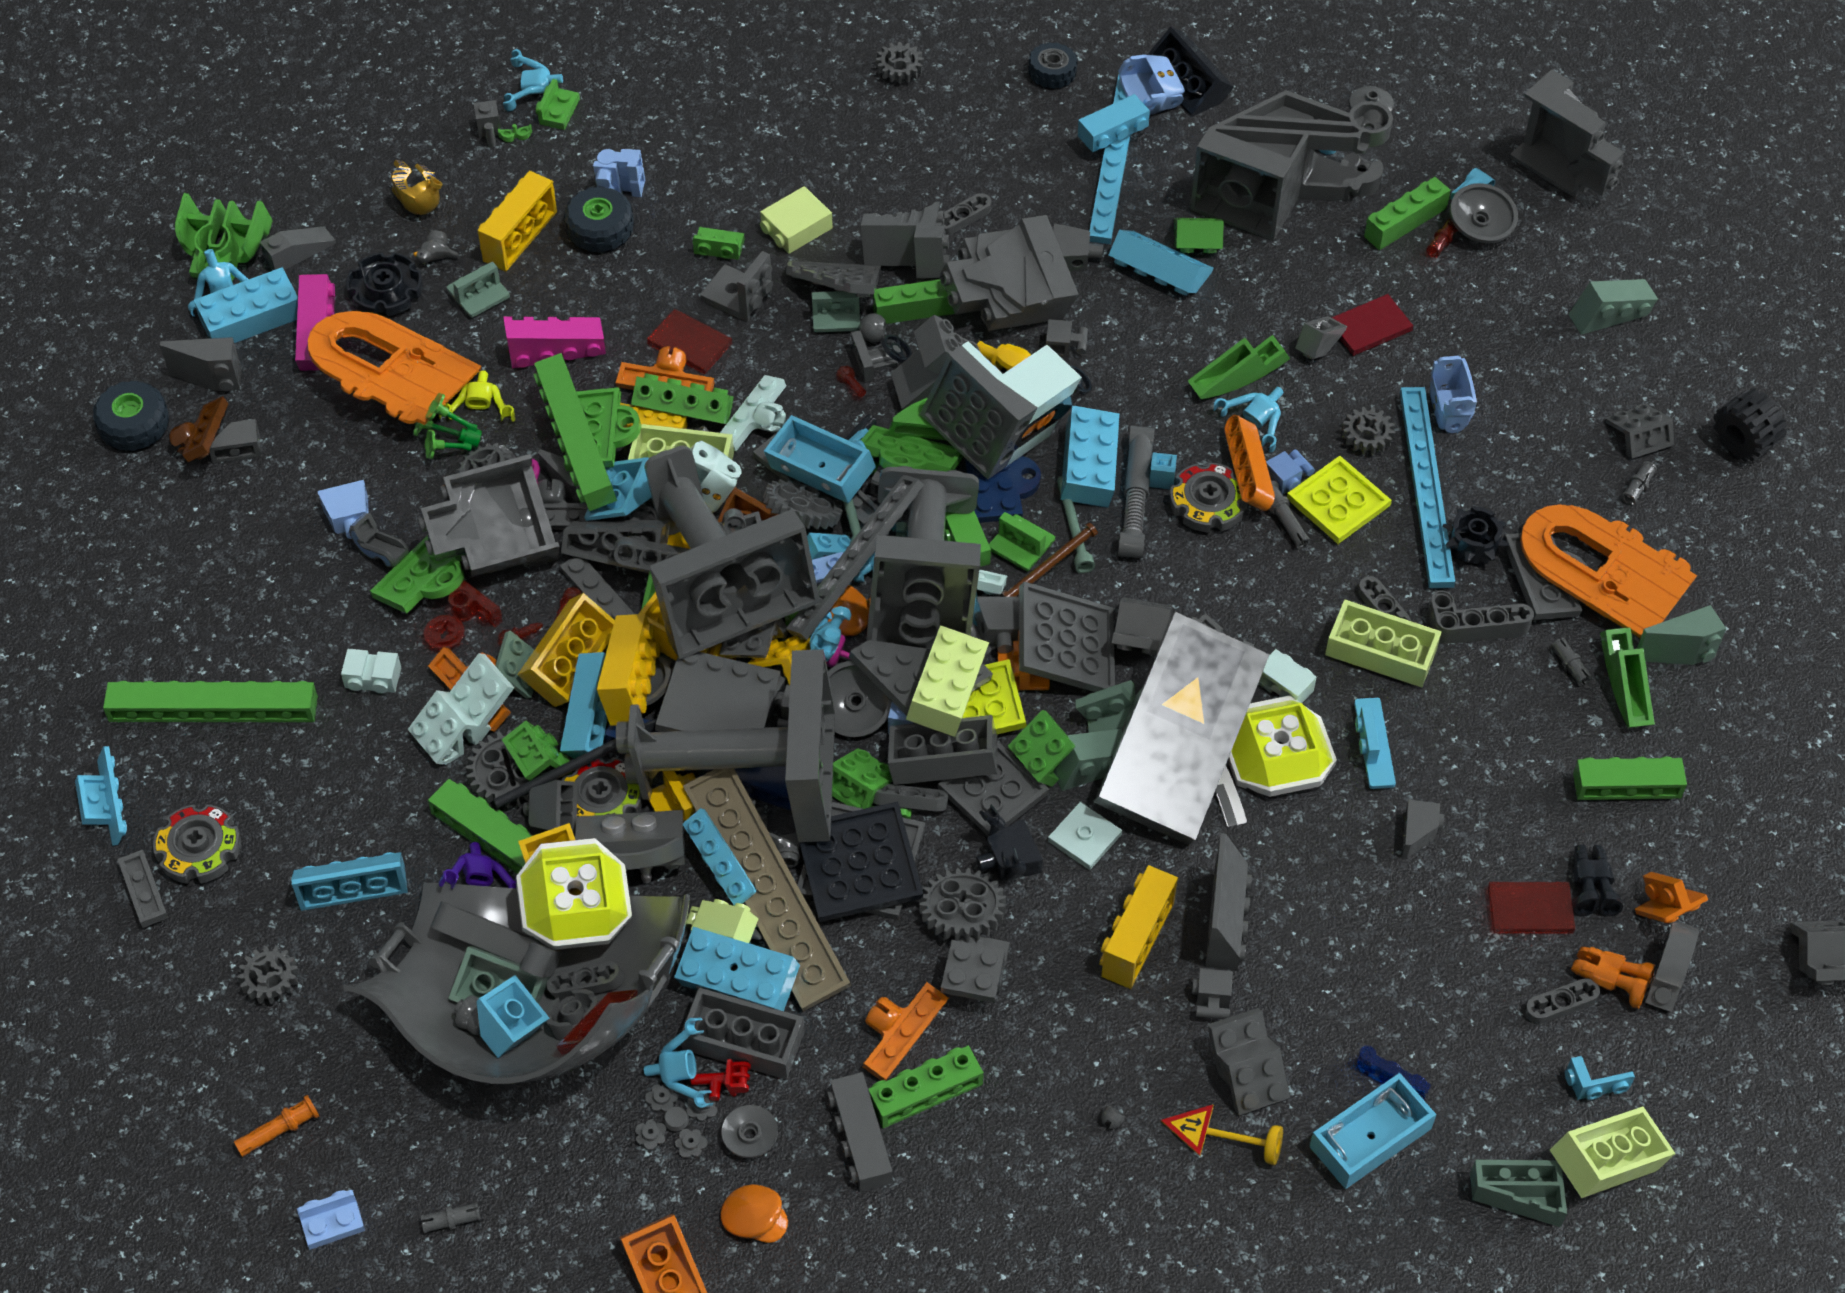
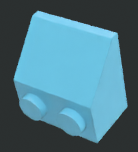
M516 975L476 1001L480 1035L497 1058L533 1035L549 1019L548 1015Z

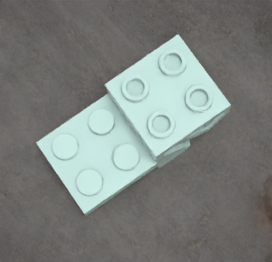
M478 653L450 692L436 690L408 730L436 764H448L464 754L463 736L469 743L474 745L483 740L491 729L488 722L514 687L485 654Z

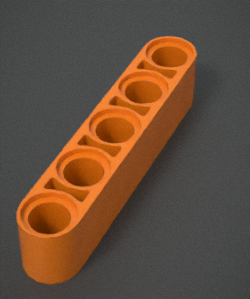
M1232 415L1227 420L1224 429L1241 498L1244 502L1262 511H1267L1274 502L1275 494L1257 427L1255 424L1237 415Z

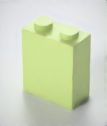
M805 186L760 211V227L765 234H769L777 246L783 248L788 254L833 228L832 212Z

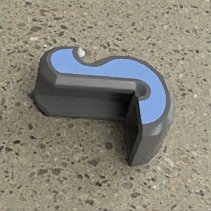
M363 513L349 528L353 542L370 559H381L385 566L394 568L409 554L408 546L402 539L379 531L376 528L377 524L371 513Z

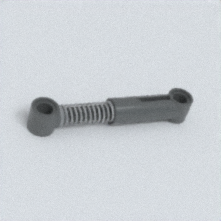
M1130 427L1129 453L1124 489L1126 507L1123 532H1120L1119 557L1143 559L1145 534L1142 533V527L1144 523L1145 499L1149 495L1155 428Z

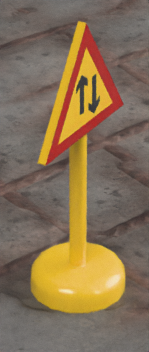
M1214 1104L1161 1120L1164 1125L1199 1156H1201L1206 1135L1264 1146V1160L1270 1165H1276L1280 1155L1283 1139L1282 1126L1273 1125L1268 1131L1266 1140L1208 1128Z

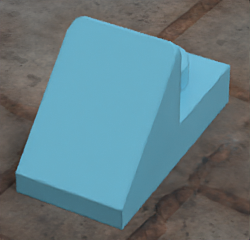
M1153 453L1150 487L1171 489V486L1174 485L1177 455Z

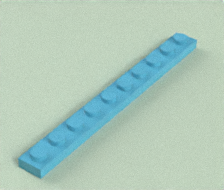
M1119 75L1113 104L1127 98ZM1131 135L1105 147L1089 231L1090 242L1111 245Z
M1403 387L1400 390V398L1429 588H1454L1455 576L1450 548L1445 546L1449 541L1446 528L1442 527L1443 524H1446L1425 387Z

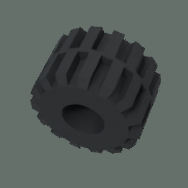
M1756 389L1743 391L1716 410L1717 413L1713 417V420L1716 422L1713 424L1714 430L1718 433L1719 441H1722L1723 447L1727 451H1731L1733 456L1737 459L1740 457L1742 461L1748 462L1749 460L1754 461L1783 441L1787 433L1785 430L1787 425L1786 421L1782 418L1783 413L1781 409L1777 408L1776 402L1773 399L1770 400L1767 394L1764 392L1759 393Z

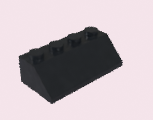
M1172 26L1169 27L1147 54L1164 56L1169 59L1184 87V93L1182 94L1184 100L1182 104L1193 116L1221 104L1234 88L1184 32Z

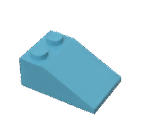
M648 457L616 461L614 467H606V472L617 501L592 511L588 509L584 516L586 521L626 516L651 498L644 465L649 459Z

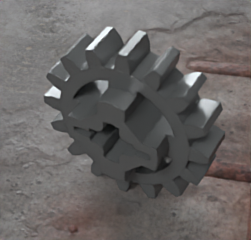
M898 42L897 46L890 43V48L883 46L882 52L877 53V72L882 74L883 79L889 77L890 82L896 79L899 84L904 79L910 82V77L917 79L918 73H922V67H924L922 52H917L916 46L910 48V43H907L905 46L901 42Z
M1362 407L1361 412L1354 409L1352 415L1347 414L1346 420L1343 421L1342 438L1347 439V446L1354 445V451L1360 448L1362 449V454L1370 450L1372 455H1375L1376 449L1384 452L1385 446H1391L1395 435V424L1390 423V416L1383 417V410L1376 413L1375 407H1372L1370 411Z
M264 946L262 953H259L256 949L253 950L254 957L246 956L244 959L247 965L239 966L241 974L238 975V979L243 993H247L250 1000L257 996L260 1004L263 1003L265 998L269 1000L270 1004H273L274 997L277 996L280 1000H284L283 993L286 991L291 994L293 992L291 985L298 984L296 976L299 975V970L294 956L290 957L287 950L281 953L278 946H275L273 951H269L268 947ZM280 963L286 967V971L283 970V967L279 966ZM251 979H254V982H255V983H258V985L255 986V985L251 982Z

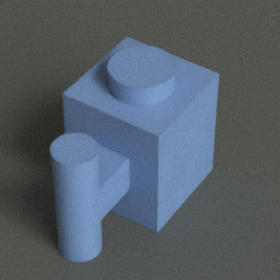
M1296 449L1290 455L1284 451L1266 461L1271 481L1278 482L1282 495L1301 484L1303 471L1307 476L1312 475L1315 471L1311 464Z

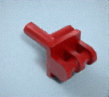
M727 1059L726 1072L696 1074L694 1078L690 1079L691 1085L710 1084L709 1090L712 1093H709V1100L711 1101L720 1100L721 1084H725L732 1097L736 1096V1093H746L749 1091L747 1082L750 1080L748 1071L751 1069V1064L748 1062H733L732 1059Z

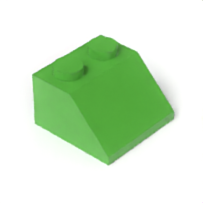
M1174 218L1175 247L1180 248V252L1194 253V248L1203 249V253H1217V249H1223L1224 221L1212 218Z

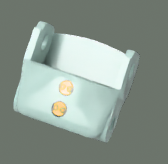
M699 441L690 450L694 456L703 499L710 510L716 512L735 488L737 480L741 475V468L717 448Z

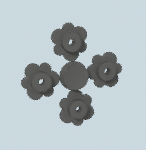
M658 1084L653 1085L652 1091L646 1094L645 1100L651 1105L653 1111L658 1112L662 1110L666 1112L664 1124H656L652 1119L648 1120L646 1124H638L635 1128V1132L638 1135L636 1137L637 1144H644L647 1150L656 1149L658 1144L665 1142L664 1135L667 1127L671 1131H680L679 1139L675 1141V1146L679 1149V1154L682 1158L699 1157L702 1153L701 1150L708 1146L707 1139L702 1136L700 1130L691 1131L684 1128L689 1123V1117H697V1120L700 1122H704L707 1117H715L717 1114L716 1101L709 1100V1096L706 1093L704 1101L706 1103H713V1106L701 1108L696 1106L693 1098H689L687 1101L688 1108L685 1111L681 1107H674L673 1103L678 1100V1095L673 1090L669 1089L665 1084L662 1086Z

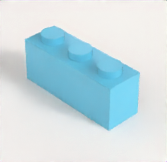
M1133 94L1079 119L1078 137L1092 152H1095L1148 127L1150 110Z

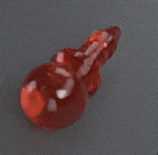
M570 587L565 590L560 600L561 606L557 611L556 618L570 599L582 594L578 588Z
M532 623L520 629L515 626L512 630H503L498 636V643L500 646L502 645L505 632L512 631L523 640V638L539 631L543 624Z

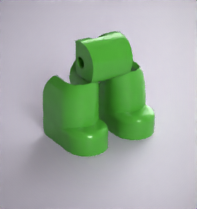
M188 193L183 194L175 222V232L184 251L193 256L189 270L190 276L193 279H198L200 272L209 266L204 254L208 249L214 250L217 262H229L236 268L238 263H246L256 254L260 241L267 238L273 222L262 201H257L252 220H247L241 214L234 201H229L226 210L219 199H215L211 214L208 216L203 215L198 210ZM224 232L220 243L216 244L218 235ZM230 273L231 280L233 281L235 277Z

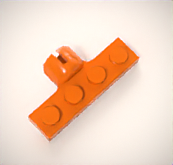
M666 346L659 350L656 364L652 367L621 362L616 386L634 390L636 377L644 378L645 373L659 376L658 381L667 382L668 378L682 381L681 385L690 387L691 383L705 385L704 390L711 392L715 382L714 378L683 372L686 363L685 353L674 347L673 353L670 355V346Z
M443 647L428 665L451 690L469 667H466L446 647ZM487 654L486 656L496 665L497 660ZM503 704L488 722L491 731L495 732L511 713Z
M926 982L906 1008H900L887 997L878 999L876 1001L877 1004L872 1006L868 1012L865 1021L867 1025L881 1034L882 1040L862 1067L880 1081H887L949 998Z

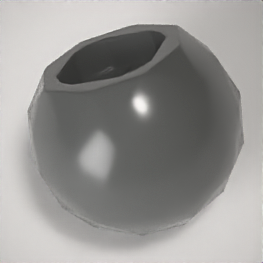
M876 313L863 317L859 324V331H861L863 339L870 343H878L884 339L886 320Z

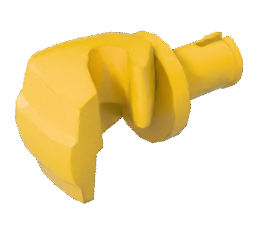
M982 341L977 343L981 354L991 361L999 371L1003 367L1008 371L1031 356L1027 350L1011 344H1001L996 349Z

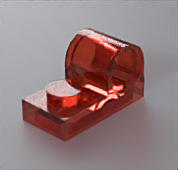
M463 581L456 590L450 593L448 600L452 617L455 620L466 622L477 615L481 621L489 622L495 628L502 622L500 607L466 581Z

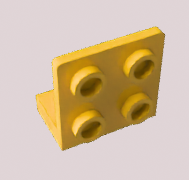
M796 636L780 642L774 639L771 641L766 658H752L748 664L761 667L782 664L783 674L790 685L792 651L811 650L810 636L807 640Z

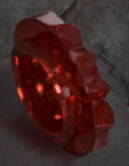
M450 615L435 617L427 623L424 629L425 641L431 648L435 647L439 651L443 647L451 650L453 646L460 645L461 639L465 637L463 623L458 618ZM447 627L449 634L444 639H441L440 634H443Z

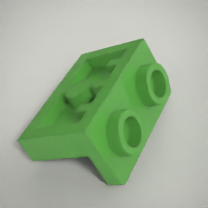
M552 79L550 85L545 87L542 100L538 101L536 105L539 124L565 130L580 100L579 93L558 88L557 79Z
M699 227L697 235L693 236L694 254L739 260L745 240L744 233Z

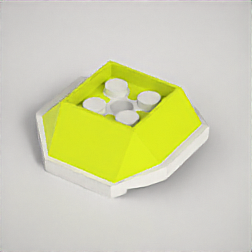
M1291 696L1251 703L1228 758L1236 786L1245 789L1249 788L1269 797L1321 786L1330 771L1335 767L1337 761L1321 717Z
M595 838L540 844L516 876L522 931L535 937L553 950L609 944L632 918L625 864ZM571 888H577L582 893L580 895L574 896L571 895L568 892V890Z

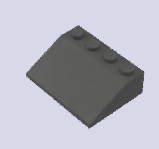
M1224 833L1220 834L1213 877L1205 967L1238 971L1239 961H1245L1246 945H1242L1241 940L1242 937H1247L1248 921H1243L1244 914L1249 913L1250 898H1246L1245 894L1246 890H1251L1252 875L1247 874L1248 863L1227 834Z

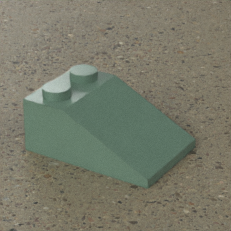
M1709 605L1645 628L1637 649H1644L1645 662L1694 665L1702 661L1706 663L1715 658L1726 627L1712 606Z

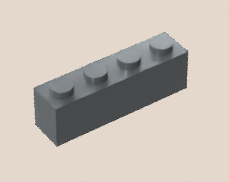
M863 1072L830 1080L831 1091L827 1092L830 1108L835 1107L838 1116H834L837 1132H843L845 1141H841L844 1156L851 1159L852 1166H849V1173L852 1183H858L860 1192L892 1184L893 1171Z

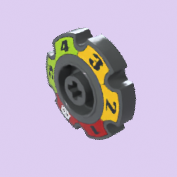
M1208 463L1207 467H1200L1198 464H1194L1183 469L1177 474L1175 485H1172L1170 490V506L1174 515L1183 516L1184 525L1201 532H1210L1211 528H1218L1220 531L1232 528L1242 520L1244 509H1247L1248 503L1244 502L1241 498L1238 482L1235 478V471L1217 463Z
M601 757L574 770L572 775H564L561 780L578 782L577 817L639 813L641 810L643 799L639 785L627 784L625 761L613 757L611 761H604Z
M209 804L200 810L196 809L195 805H189L176 810L166 818L168 825L157 829L153 840V851L157 861H161L162 871L168 877L181 883H188L193 878H197L199 883H205L220 877L228 871L226 863L230 860H236L241 849V836L238 827L233 826L232 816L225 810Z

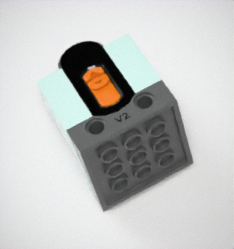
M968 341L948 354L920 415L984 477L989 479L1051 435L1058 420L1077 401L1079 397L1077 385L1082 377L1048 345L1002 374Z

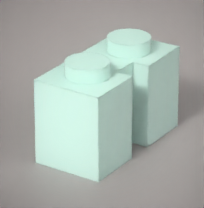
M347 649L341 672L345 688L354 691L370 690L377 693H395L401 671L398 653L378 652L377 655H372L367 650Z
M1275 649L1269 655L1258 685L1270 693L1274 691L1280 695L1279 698L1291 696L1298 702L1303 703L1314 691L1317 677L1309 669L1303 668L1294 662L1289 655Z

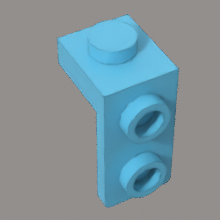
M809 533L807 535L812 560L821 558L824 555L844 553L851 541L848 535Z
M1582 1056L1571 1058L1565 1070L1566 1081L1569 1086L1573 1087L1577 1100L1584 1098L1594 1100L1603 1094L1611 1092L1614 1094L1624 1093L1629 1090L1635 1078L1633 1072H1627L1591 1080Z

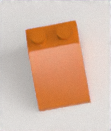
M670 1214L619 1237L643 1293H707L674 1214Z

